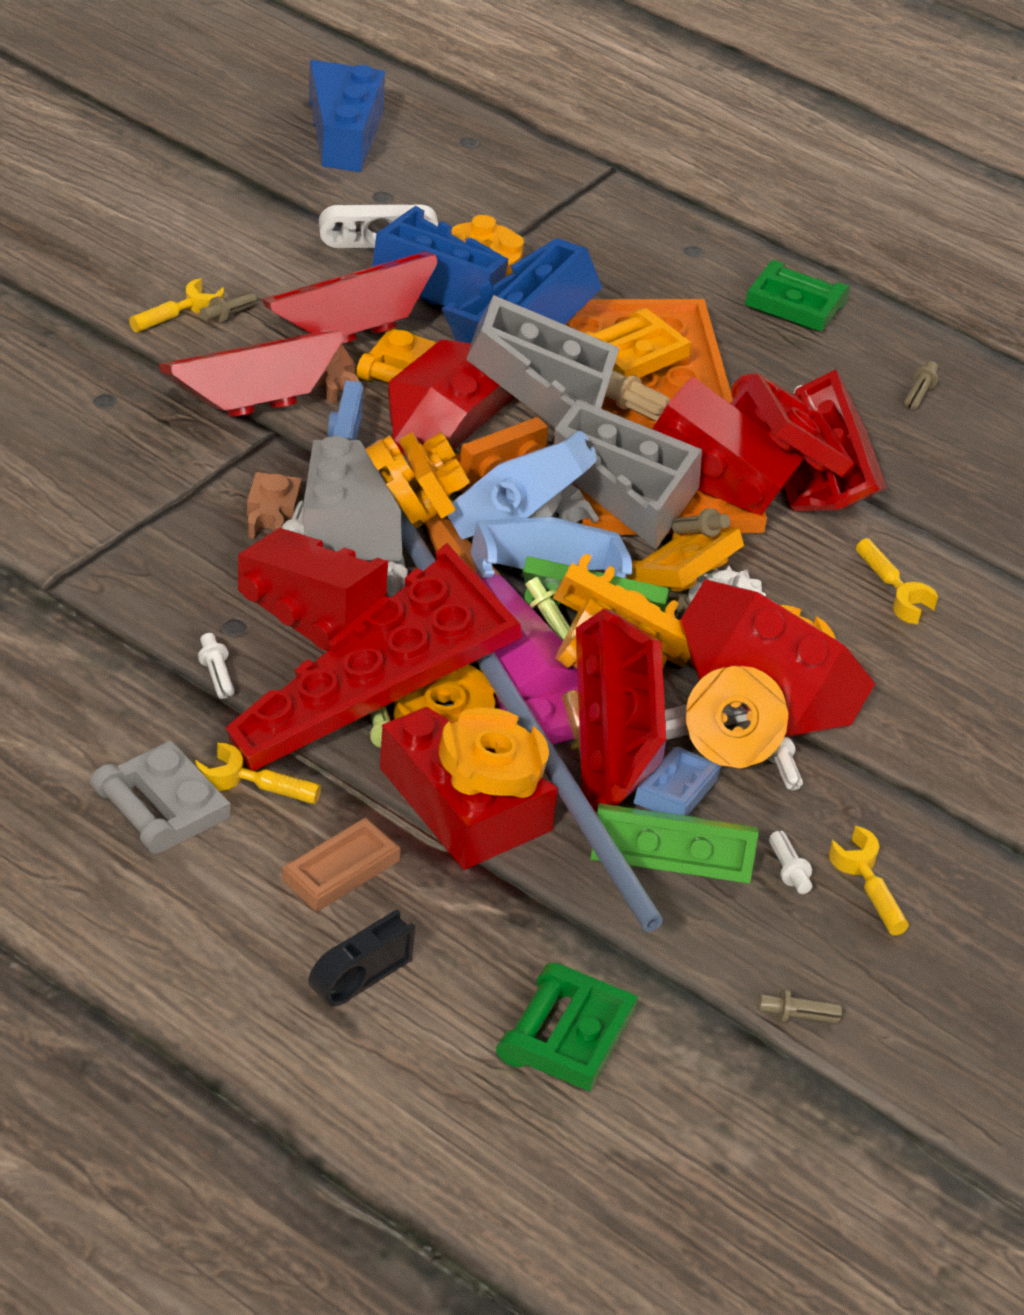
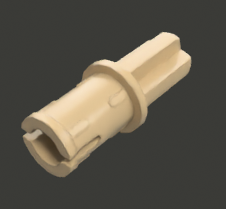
M614 370L612 371L605 396L616 401L617 406L623 410L631 408L657 421L666 405L670 402L669 397L641 384V380L637 376L627 377Z

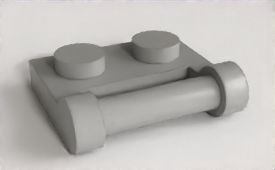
M171 740L118 766L105 764L93 773L90 780L91 787L102 798H109L141 833V843L152 854L162 853L230 818V802ZM136 786L166 820L157 819L130 788Z

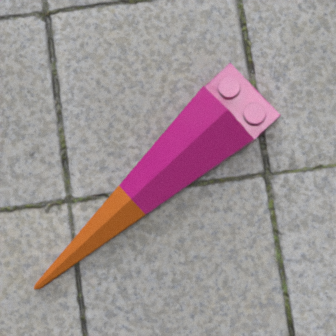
M436 514L431 520L424 523L435 550L437 551L444 544L448 543L520 622L522 638L494 651L550 742L553 745L579 738L577 669L574 666L566 668L555 659L563 641L531 609L529 604L493 566L494 576L492 578H481L470 554L472 544L467 538L463 540L460 538L452 522L447 517L441 519L440 515ZM494 692V699L496 702L497 709L506 711L498 696Z

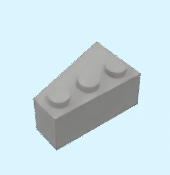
M493 295L477 325L466 360L556 428L577 399L601 409L619 347Z
M577 399L556 426L554 444L564 441L577 431H582L589 439L585 442L588 449L594 447L597 461L575 479L573 483L652 547L657 549L671 529L674 519L680 516L699 489L702 449Z
M340 436L313 440L303 504L304 535L322 540L323 548L336 552L343 547L355 550L356 558L362 560H374L377 557L384 560H402L401 509L368 456L360 440H348Z

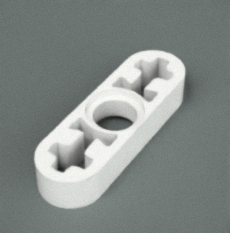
M415 205L330 206L319 217L321 239L325 244L333 248H375L377 233L371 232L368 229L369 224L378 219L391 223ZM416 205L424 210V219L438 226L437 215L432 208L426 205ZM356 221H360V232H356L355 230L357 229ZM336 222L343 223L340 231H333Z

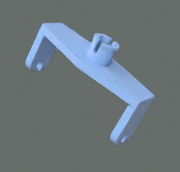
M577 431L562 442L497 465L452 502L456 510L447 516L460 538L463 540L474 536L477 521L527 518L597 461L594 447L588 449L585 443L589 440L582 431Z
M551 516L477 521L470 554L481 578H492L495 571L492 570V564L498 563L524 569L526 558L530 556L565 565H571V563L577 565L581 557L586 553L592 556L587 566L588 570L605 569L606 571L610 565L615 569L614 576L626 578V574H632L630 554L619 533Z

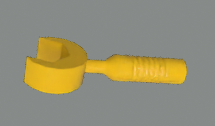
M202 278L194 279L186 286L185 300L180 302L168 301L133 315L129 318V324L132 330L138 333L177 317L180 311L186 308L200 314V309L209 306L212 298L218 296L224 300V287L215 294L202 293Z
M869 538L862 539L856 545V552L875 571L885 584L893 585L897 589L893 603V611L896 616L907 623L918 624L922 610L912 604L922 603L935 611L938 595L933 588L920 582L903 583L900 579L899 570Z
M217 743V758L227 763V765L209 769L195 760V766L218 791L230 790L237 786L242 779L254 782L260 790L273 792L274 794L277 793L278 795L294 798L295 800L313 805L317 803L320 796V784L286 776L285 774L267 769L259 772L244 769L241 752L235 746L227 743Z
M855 826L851 840L862 850L845 851L832 839L829 850L831 863L835 868L844 873L862 875L865 879L864 890L890 935L897 936L904 933L909 927L908 921L884 880L875 876L871 870L875 865L879 850V842L875 835L865 828Z

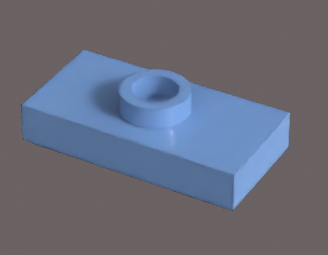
M345 381L339 411L330 412L328 437L340 436L348 440H357L362 419L363 385H361V382Z
M674 747L663 759L662 764L639 785L634 804L651 811L688 816L717 782L721 766L685 749Z

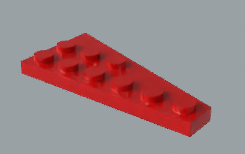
M446 543L435 552L437 560L425 570L416 568L404 578L406 586L394 596L378 599L327 642L329 650L315 662L307 659L294 670L296 678L283 689L268 691L226 726L229 741L241 752L243 761L251 771H255L522 638L520 622L452 547Z

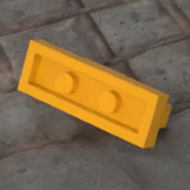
M413 432L399 439L417 481L441 519L454 512L456 509L449 496L452 492L465 487L470 481L456 458L450 460L456 454L443 432L431 437L424 445L419 443Z
M587 553L583 555L577 565L571 563L553 599L578 612L591 598L603 608L614 611L661 641L662 653L668 657L667 660L683 668L690 657L685 635L682 633L679 624L680 620L676 619L674 615L679 602L671 601L663 612L660 610V607L649 602L641 593L611 584L610 582L615 573V569L609 565L603 576L598 577L587 569L592 557Z

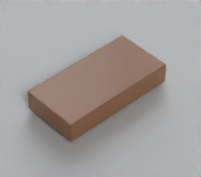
M365 817L283 866L282 881L315 912H318L400 861L401 848Z

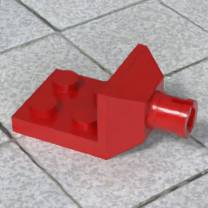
M757 372L741 376L732 385L731 397L733 400L730 404L767 430L769 437L784 450L790 451L791 448L794 451L799 450L802 452L803 458L815 469L823 472L825 468H828L841 477L854 464L820 411Z

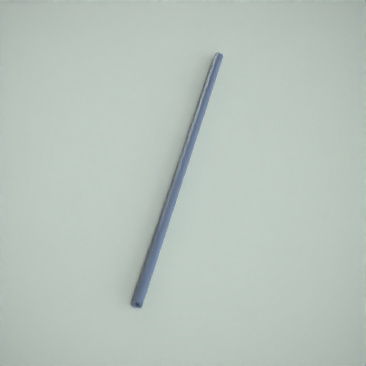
M400 507L402 544L417 568L425 570L435 559ZM492 652L476 660V663L506 711L519 716L517 725L525 728L530 733L532 726H534L546 739L549 756L544 772L551 783L558 787L559 796L642 929L646 932H651L659 928L663 922L662 916L495 653Z

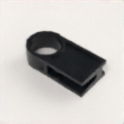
M398 909L394 910L324 953L310 972L309 986L332 1007L348 1002L356 995L412 961L415 925L413 923L407 925L400 918L401 912Z

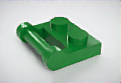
M772 259L747 291L745 305L758 309L764 314L775 315L798 323L804 328L822 332L837 310L844 307L849 296L850 286L840 282H836L834 285L787 269L785 268V263Z
M548 963L537 978L538 989L514 1029L508 1030L503 1034L496 1046V1053L503 1062L510 1066L523 1067L527 1065L591 1092L636 1011L638 996L564 965ZM566 996L572 998L547 1043L536 1039L537 1033L557 999H562Z

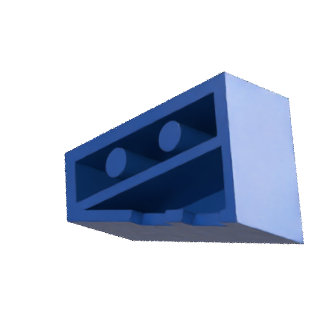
M310 60L309 104L312 106L313 124L316 126L317 143L323 167L356 172L362 171L384 112L385 71L373 69L368 65L350 66Z
M415 205L377 232L372 267L423 251L436 254L438 263L419 297H422L423 301L432 305L446 306L453 301L458 307L479 294L476 287L488 280L491 285H494L504 279L509 259L471 237L467 238L465 243L451 234L452 226L442 221L436 226L424 219V210Z
M556 238L511 265L513 273L494 285H491L488 280L476 287L479 294L458 307L452 301L444 306L442 311L457 342L472 343L477 325L493 295L565 325L602 289V285L588 249Z

